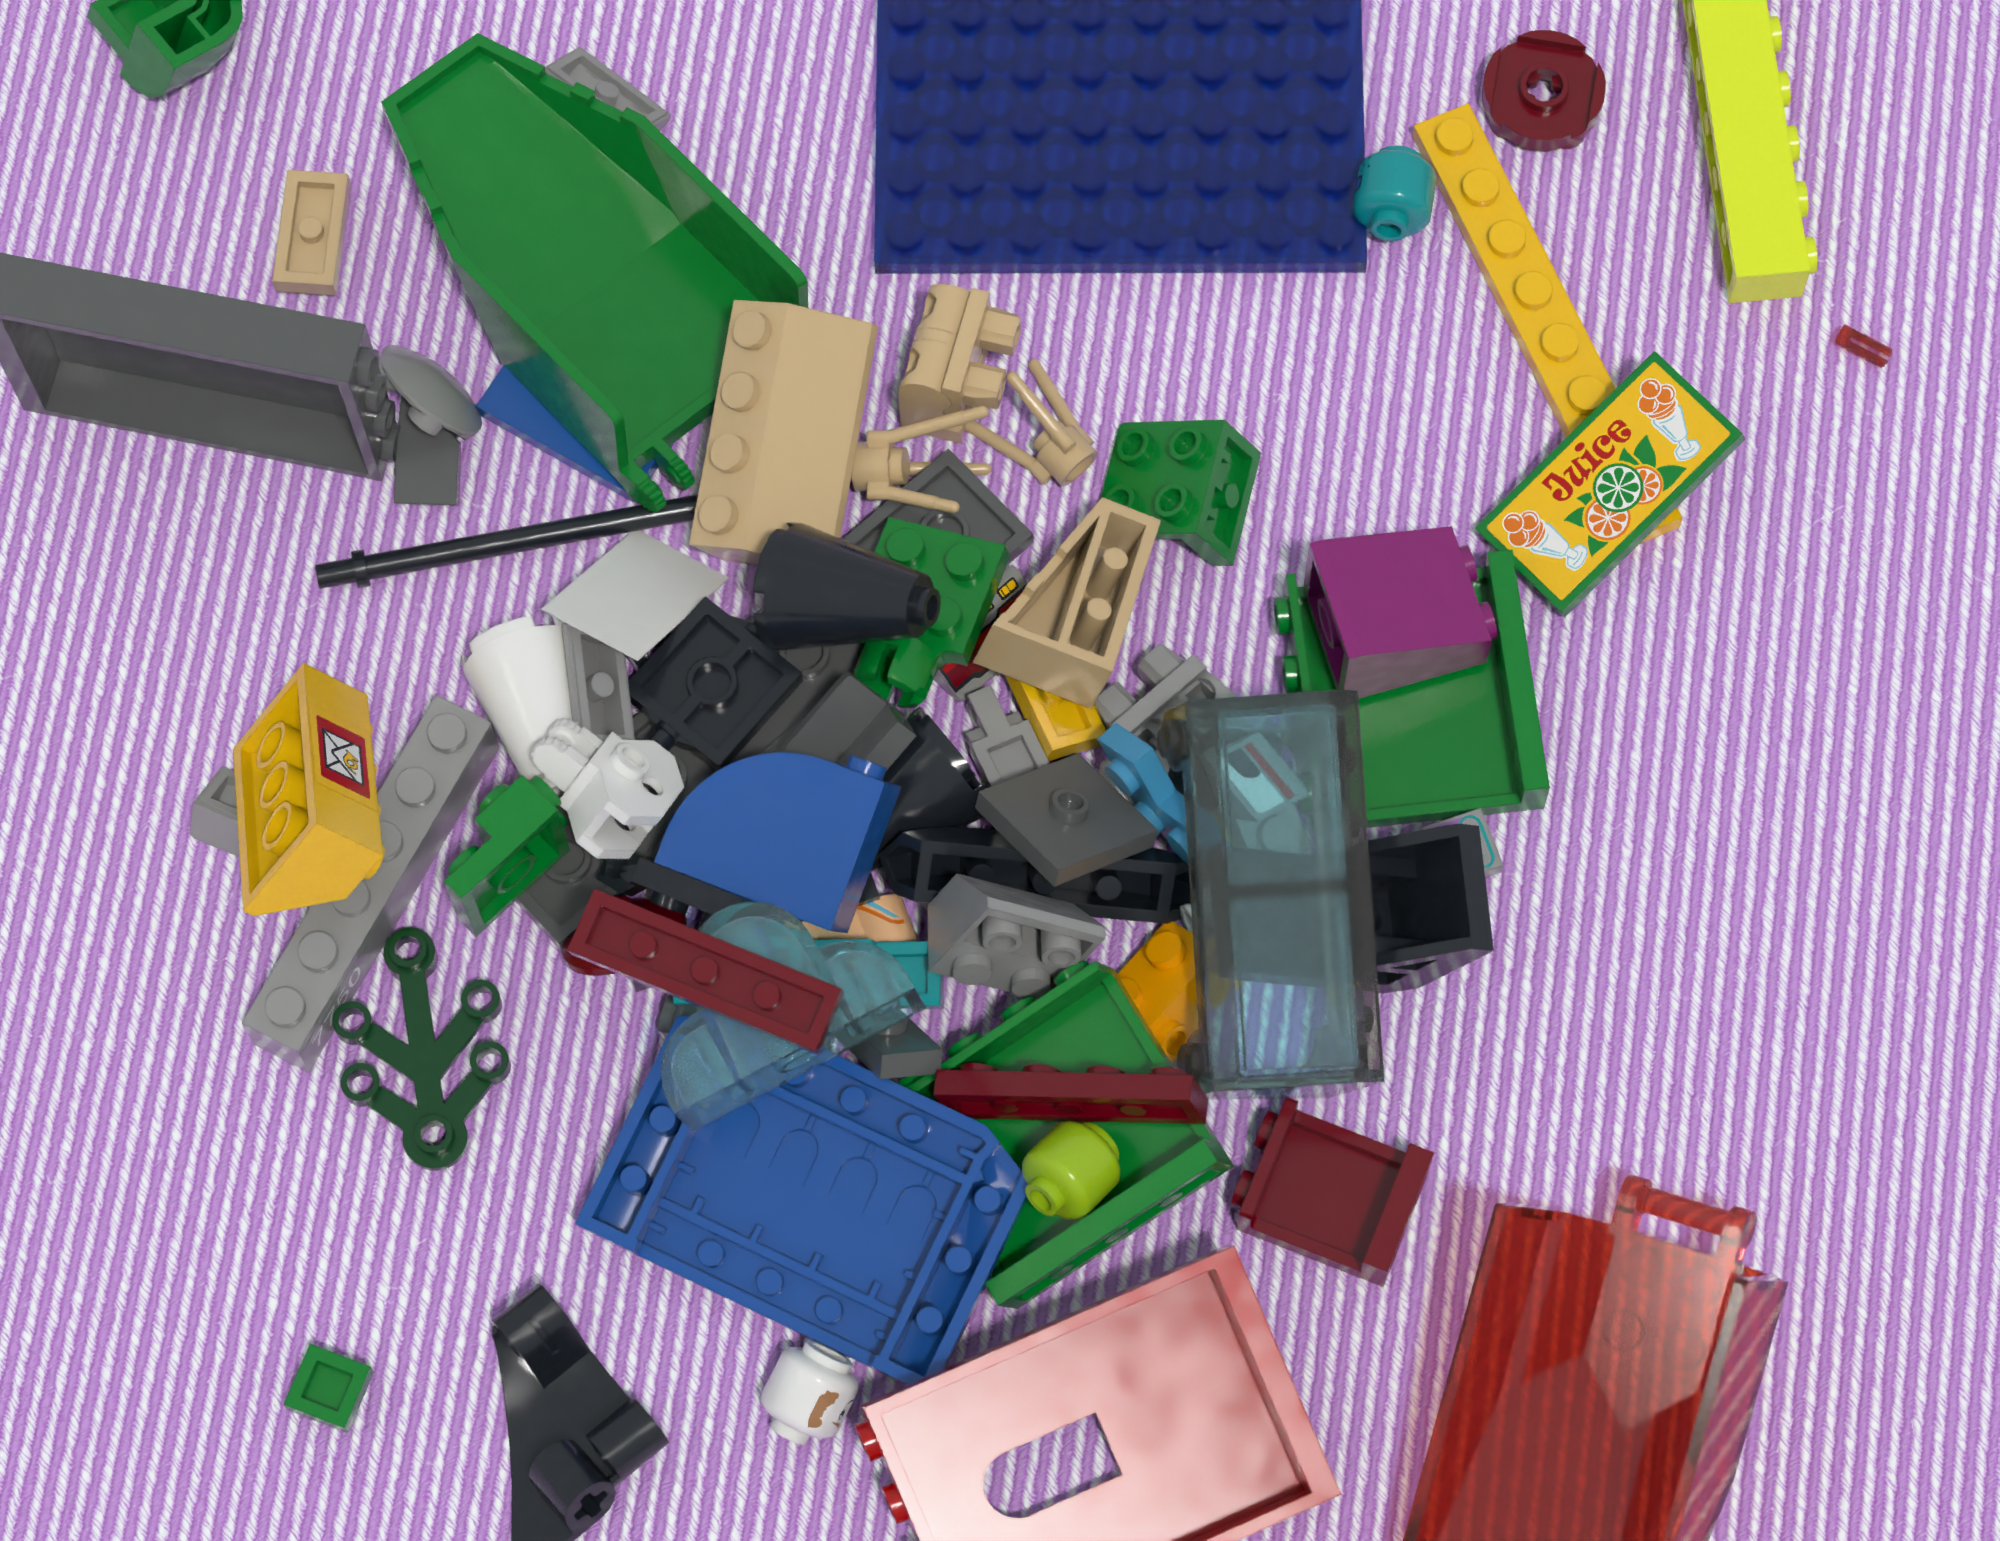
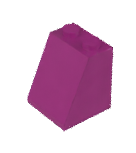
M1452 526L1325 539L1309 544L1303 592L1341 704L1487 662L1492 639L1497 638L1495 618L1487 601L1479 603L1472 585V582L1477 581V569L1472 552L1468 545L1459 547Z

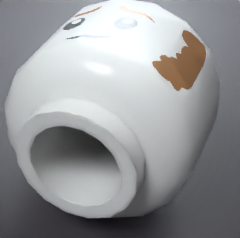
M806 1340L803 1347L786 1348L781 1353L760 1398L762 1406L774 1417L770 1428L780 1436L801 1445H805L810 1436L815 1438H831L835 1436L858 1392V1381L850 1372L853 1363L839 1352L811 1340Z

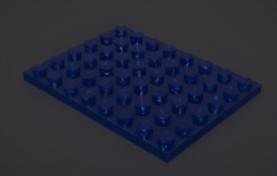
M877 0L875 274L1366 273V225L1360 223L1353 214L1359 166L1365 160L1361 0Z

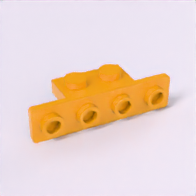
M1173 921L1168 924L1163 923L1117 974L1171 1064L1185 1053L1194 1039L1219 1012L1226 1008L1232 997L1247 982L1220 978L1217 938L1210 944Z

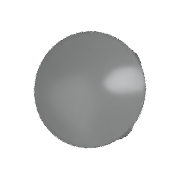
M388 345L381 351L379 369L381 375L387 376V388L399 392L412 405L408 410V415L420 429L436 436L442 428H445L465 439H469L473 434L478 433L482 427V419L476 405L466 389L445 368L429 357L402 346Z

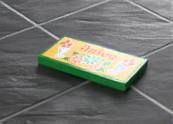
M1654 351L1475 529L1496 551L1513 550L1515 569L1551 605L1566 617L1746 439L1737 427Z

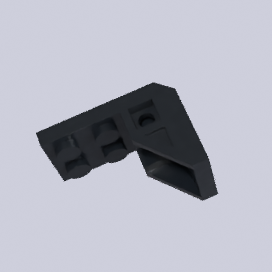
M1452 824L1362 841L1331 858L1232 847H1220L1208 854L1221 979L1390 993L1420 988L1494 951L1479 826Z

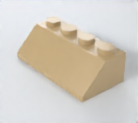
M733 301L690 535V546L726 562L758 564L760 554L770 534L775 529L788 530V522L804 523L840 538L877 337V325L790 303Z

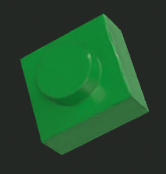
M310 1344L283 1405L288 1411L348 1433L374 1371L370 1366Z

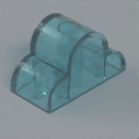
M764 902L734 904L712 915L703 923L698 931L837 986L844 991V996L818 1055L696 1006L698 1012L687 1018L676 1029L664 1051L661 1066L664 1093L673 1113L690 1130L695 1131L926 1009V1006L904 968L885 950L861 941H839L819 948L802 922L783 908Z

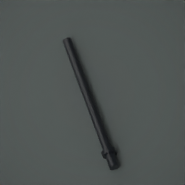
M698 494L665 500L667 502L666 506L657 513L649 511L643 505H636L365 555L364 549L351 551L352 558L315 564L318 585L320 589L357 582L358 588L371 586L370 580L693 521Z

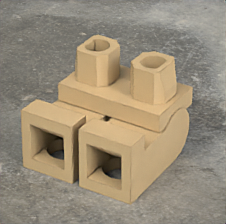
M944 283L931 285L926 296L922 320L918 324L910 349L906 373L898 389L901 427L960 410L971 409L972 406H986L987 408L999 409L1005 389L1006 369L984 364L988 351L1010 356L1014 355L1021 335V317L1005 310L991 307L989 291L971 288V291H968L962 287ZM965 424L926 435L961 443L965 432Z

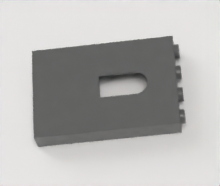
M0 253V364L24 411L377 481L383 480L387 462H396L397 436L401 425H397L395 419V401L389 400L387 394V376L381 375L379 369V351L373 349L365 324Z

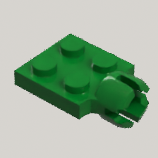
M888 517L874 553L929 575L934 588L940 594V612L936 623L932 627H928L919 638L865 643L854 673L855 677L888 702L895 687L903 691L897 706L899 708H915L926 700L936 672L944 664L957 663L965 666L968 665L1010 556L1004 544Z

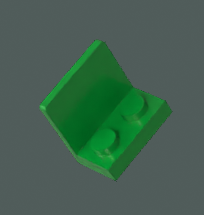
M1226 420L1124 422L1118 428L1101 498L1104 497L1161 520L1155 540L1181 539L1210 565L1233 566L1261 452Z

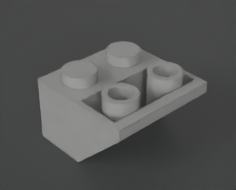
M957 873L928 904V972L952 977L966 985L979 984L1011 992L1022 999L1028 997L1039 999L1057 987L1054 979L1062 971L1084 961L1106 939L1105 926L1073 903Z

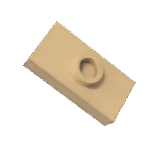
M287 170L272 278L276 292L337 296L351 191V182L348 174Z

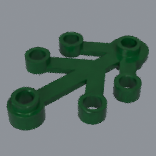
M406 927L397 930L387 939L383 956L389 972L401 984L409 1047L375 1024L368 1008L359 1002L350 1001L340 1005L333 1014L332 1024L341 1041L349 1045H360L413 1082L418 1109L382 1087V1081L377 1071L371 1065L365 1063L353 1064L342 1074L341 1089L346 1099L355 1106L369 1107L403 1131V1146L410 1160L423 1169L438 1171L453 1166L464 1155L469 1139L464 1122L490 1088L508 1077L511 1070V1061L506 1049L497 1042L487 1041L477 1045L470 1055L471 1073L444 1103L441 1079L483 1024L497 1018L502 1009V999L496 986L489 981L476 980L469 983L461 994L462 1008L437 1041H435L427 978L436 969L438 954L431 937L426 932L418 928ZM413 942L420 946L419 954L412 960H402L397 956L399 948L405 943ZM488 993L493 997V1002L488 1009L477 1011L470 1007V1002L476 994ZM359 1014L363 1016L365 1021L360 1030L350 1033L342 1029V1023L349 1015ZM496 1054L502 1058V1064L499 1069L491 1073L483 1072L479 1069V1063L484 1056ZM356 1077H371L373 1079L371 1089L364 1094L351 1092L350 1085ZM435 1126L444 1128L446 1130V1137L442 1143L430 1146L423 1142V1136L429 1128Z

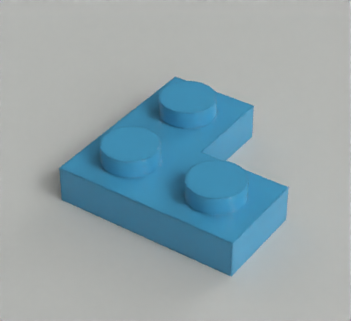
M1115 723L1097 738L1110 761L1105 766L1107 775L1124 794L1130 796L1134 807L1158 829L1157 836L1160 834L1165 837L1171 848L1183 861L1192 865L1197 860L1210 869L1208 854L1220 847H1231L1215 817L1176 790L1153 747L1118 723Z

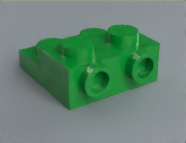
M521 775L510 786L506 784L499 785L484 798L478 808L480 814L474 818L483 845L480 848L474 845L464 850L448 869L450 876L444 880V884L458 920L475 937L481 934L570 851L564 827L568 825V822L557 809L562 802L550 786L537 775L533 776L529 781Z

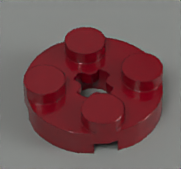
M1552 30L1529 31L1519 35L1517 42L1507 45L1502 51L1500 47L1487 64L1482 86L1483 108L1489 117V126L1492 132L1499 138L1509 140L1518 146L1531 150L1551 151L1560 148L1572 149L1579 146L1583 142L1585 135L1597 123L1604 103L1606 80L1599 62L1596 66L1594 60L1585 53L1586 46L1579 40L1568 34ZM1539 80L1551 81V90L1560 93L1557 98H1550L1549 101H1540L1535 99L1534 95L1529 94L1527 88H1536Z

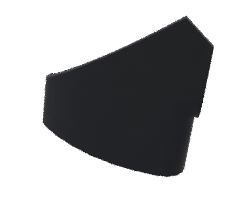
M538 1283L491 1321L494 1325L492 1327V1337L495 1342L501 1372L510 1446L512 1479L511 1541H574L609 1511L615 1500V1487L664 1448L669 1441L638 1401L633 1397L629 1398L590 1351L562 1308L546 1289Z

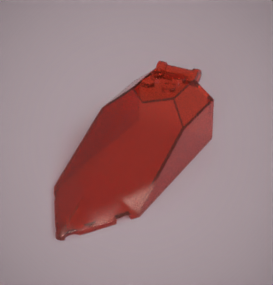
M1629 1174L1621 1186L1611 1223L1542 1205L1497 1202L1493 1209L1403 1541H1709L1735 1478L1788 1281L1742 1263L1745 1250L1749 1246L1755 1232L1756 1212L1738 1206H1733L1728 1211L1652 1187L1651 1180ZM1644 1213L1719 1235L1721 1237L1716 1255L1637 1231L1640 1219Z

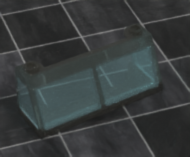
M1326 690L1188 700L1163 712V720L1159 725L1157 733L1158 750L1161 757L1167 759L1173 771L1183 772L1199 1029L1194 1030L1189 1035L1187 1042L1180 1046L1177 1055V1069L1193 1075L1208 1100L1283 1099L1286 1096L1289 1098H1331L1385 1082L1358 690Z

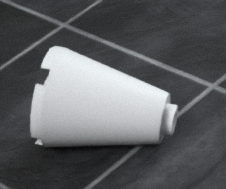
M533 616L521 617L496 625L476 636L469 643L471 655L467 658L462 654L461 664L465 677L490 722H492L519 774L523 775L528 781L537 775L550 786L560 799L565 792L546 779L543 772L539 773V770L533 767L534 762L531 761L533 758L531 752L538 741H541L543 737L547 739L545 735L552 723H555L557 719L562 720L564 717L566 720L572 719L562 624L565 622L553 616L555 625L535 626Z

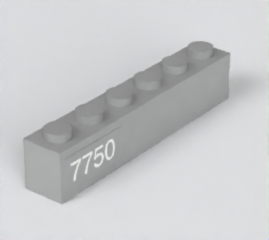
M435 695L377 793L378 803L381 807L379 816L381 838L385 848L383 861L379 869L370 879H363L346 899L310 906L242 1021L243 1027L255 1046L308 1073L311 1071L334 1032L332 1018L335 1010L343 1003L352 1001L500 747L492 722Z

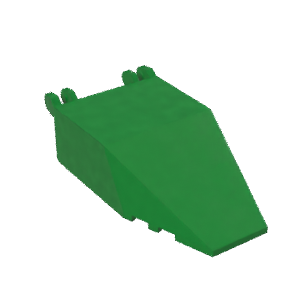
M477 33L381 101L383 111L453 266L500 361L609 471L633 500L643 505L649 511L657 513L666 506V498L663 496L660 487L642 470V467L654 458L662 473L674 485H677L679 489L681 488L684 491L695 484L696 480L688 465L670 446L713 414L733 301L790 303L809 308L807 278L802 270L644 115L628 107L621 111L597 99L594 90L578 82L572 87L546 74L545 66Z

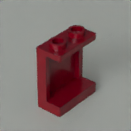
M1286 1096L1280 1113L1268 1110L1259 1129L1254 1147L1262 1149L1264 1152L1256 1172L1244 1169L1235 1188L1230 1206L1240 1209L1237 1230L1384 1287L1430 1171L1435 1152L1412 1143L1409 1144L1406 1152L1301 1112L1297 1109L1299 1101Z

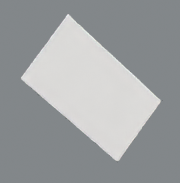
M640 530L633 531L541 608V610L639 661L680 624L705 596L707 598L711 596L729 577Z

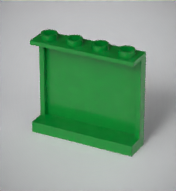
M1513 550L1487 552L1484 567L1476 568L1477 581L1472 582L1478 602L1487 601L1489 603L1497 627V638L1492 639L1486 663L1342 704L1311 616L1303 587H1297L1295 573L1286 574L1283 597L1274 598V616L1277 634H1289L1291 656L1282 657L1283 681L1286 694L1297 693L1300 715L1290 716L1291 739L1294 754L1305 753L1308 775L1299 776L1298 778L1306 786L1310 795L1302 799L1300 803L1303 814L1314 813L1316 834L1446 820L1479 808L1482 809L1484 815L1544 809L1550 786Z
M1081 961L1062 971L1054 979L1057 987L1039 999L1035 1000L1034 997H1028L1007 1008L1000 1016L1003 1023L984 1036L981 1033H974L955 1043L947 1051L950 1059L942 1063L941 1070H959L960 1066L966 1063H981L992 1066L998 1071H1022L1023 1067L1027 1065L1042 1064L1057 1068L1061 1072L1086 1073V1069L1091 1066H1110L1122 1070L1125 1074H1150V1071L1157 1067H1174L1114 968L1097 961L1091 964L1088 961ZM936 1074L905 1077L897 1083L940 1103L934 1096ZM974 1119L990 1129L1021 1171L1022 1161L1028 1152L1058 1123L1066 1122ZM1207 1121L1205 1125L1090 1122L1105 1130L1117 1145L1119 1150L1118 1162L1120 1164V1180L1118 1184L1084 1218L1067 1220L1056 1215H1044L1027 1199L991 1274L993 1278L986 1283L997 1305L1019 1309L1234 1167Z

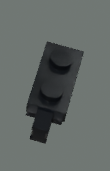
M636 851L630 859H604L600 873L597 875V880L620 894L634 896L649 888L653 890L650 902L681 914L687 913L689 905L706 912L703 924L735 936L740 935L743 926L767 931L775 911L770 907L654 863V858Z

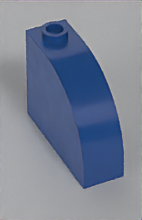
M787 752L766 753L747 757L716 771L687 796L666 829L654 863L828 931L848 933L902 787L883 780L887 770L886 767L851 754L846 765L811 755Z

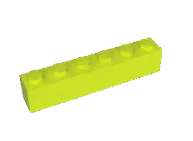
M1682 0L1728 303L1802 297L1809 274L1817 272L1818 256L1814 237H1805L1802 218L1808 216L1809 210L1808 191L1805 181H1796L1793 162H1798L1800 145L1797 127L1795 125L1787 126L1784 107L1790 106L1791 89L1787 70L1778 71L1775 53L1780 52L1782 47L1779 17L1769 16L1767 0Z

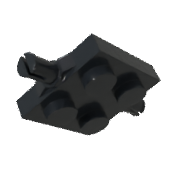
M705 596L628 683L631 704L648 716L655 727L645 740H654L668 752L674 745L691 751L714 770L718 771L732 762L803 682V675L799 669L778 654L776 649L770 648L761 641L754 619L750 623L744 619L730 616ZM764 608L761 610L760 614H764Z

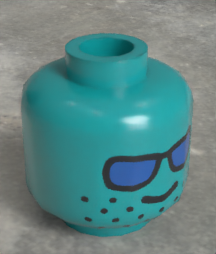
M1387 146L1380 149L1379 152L1368 156L1360 164L1353 202V214L1357 221L1368 231L1372 232L1374 236L1385 241H1398L1421 232L1431 220L1437 180L1434 169L1423 159L1420 153L1405 146Z

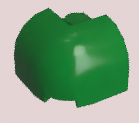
M96 0L91 3L87 17L124 61L120 75L135 90L147 97H162L209 71L231 49L243 19L242 0Z

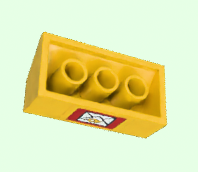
M305 663L300 666L233 748L243 911L252 916L346 899L363 879H370L377 872L385 853L381 838L379 818L381 807L377 797L375 777L377 766L374 763L373 726L370 724L368 695Z

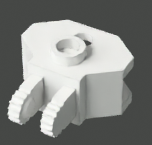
M565 717L562 720L557 719L548 728V732L545 735L547 739L543 737L533 747L534 750L531 752L533 757L531 761L534 762L533 767H536L539 773L543 772L546 779L565 792L560 798L562 802L560 806L568 813L577 844L597 859H630L653 826L657 825L684 788L675 756L654 740L621 739L614 732H611L603 742L585 727H579L578 722L575 723L572 719L566 720ZM643 783L653 787L658 795L650 793L649 790L643 786ZM615 819H617L623 825H627L630 831L624 830L620 826H618V824L615 822Z

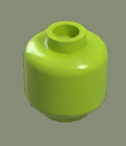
M1075 1121L1058 1123L1028 1152L1022 1161V1174L1028 1183L1025 1193L1029 1202L1039 1212L1047 1216L1056 1215L1067 1220L1084 1218L1120 1180L1119 1150L1116 1143L1105 1130L1096 1124Z

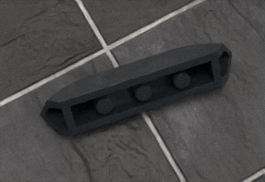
M933 827L911 830L900 834L878 854L893 893L916 902L930 903L957 873L1073 903L1091 917L1168 924L1182 919L1180 906L1187 903L1190 904L1201 886L1194 864H1187L1176 853L1152 847L1054 887L994 829Z

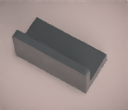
M845 672L776 752L811 755L844 765L847 764L851 754L884 766L888 770L913 741L916 734L901 711L853 674Z

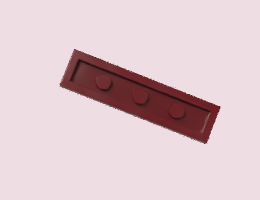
M597 889L593 890L567 949L573 956L816 1055L821 1050L844 996V991L837 986Z
M966 1063L961 1065L959 1070H937L934 1096L940 1104L972 1119L1205 1125L1208 1108V1098L1194 1076L1181 1069L1172 1067H1157L1152 1069L1150 1074H1125L1122 1070L1110 1066H1091L1086 1069V1073L1061 1072L1057 1068L1042 1064L1027 1065L1023 1067L1022 1071H998L996 1068L986 1064Z

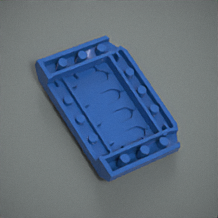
M677 1016L583 1205L575 1225L867 1367L908 1385L947 1368L986 1287V1283L989 1281L1028 1198L1025 1188L1028 1183L1025 1181L1021 1169L990 1129L970 1117L889 1079H879L872 1071L823 1048L816 1055L725 1017L693 1018L692 1016Z

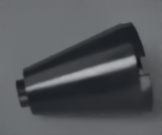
M788 522V530L775 529L770 534L760 554L754 577L753 592L764 594V614L754 612L753 614L755 627L760 639L770 648L794 650L919 638L938 619L941 605L940 594L934 588L929 575L804 523Z
M920 706L906 718L916 737L888 768L883 780L899 785L902 788L870 873L883 867L878 854L903 832L933 827H965L983 818L975 809L978 792L986 789L987 786L984 782L980 784L975 778L976 775L969 763Z

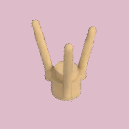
M1031 359L1028 367L1060 420L1056 421L1016 372H1008L1006 379L1017 392L1020 399L1045 428L1033 443V447L1039 452L1037 458L976 420L965 424V430L1028 469L1042 485L1047 484L1054 477L1064 487L1072 483L1092 465L1098 456V452L1092 447L1094 441L1080 427L1041 363L1037 359Z
M978 406L967 410H960L891 430H868L867 442H857L851 475L855 491L867 492L868 500H891L949 513L958 512L960 505L956 501L897 487V485H906L909 476H917L932 462H910L907 448L896 447L895 443L985 418L989 414L988 408L986 406ZM963 462L975 475H988L992 470L988 463Z

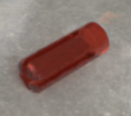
M1844 324L1835 340V344L1881 368L1888 363V360L1851 342V339L1853 338L1891 358L1892 348Z

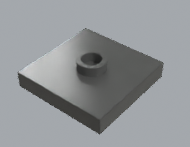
M1079 753L978 792L975 809L1054 887L1154 847L1158 829Z

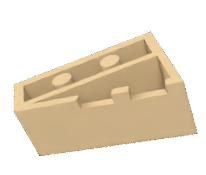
M1102 497L1061 544L1052 559L1026 585L1021 595L1009 609L1003 612L994 622L973 663L1092 709L1113 672L1161 520Z

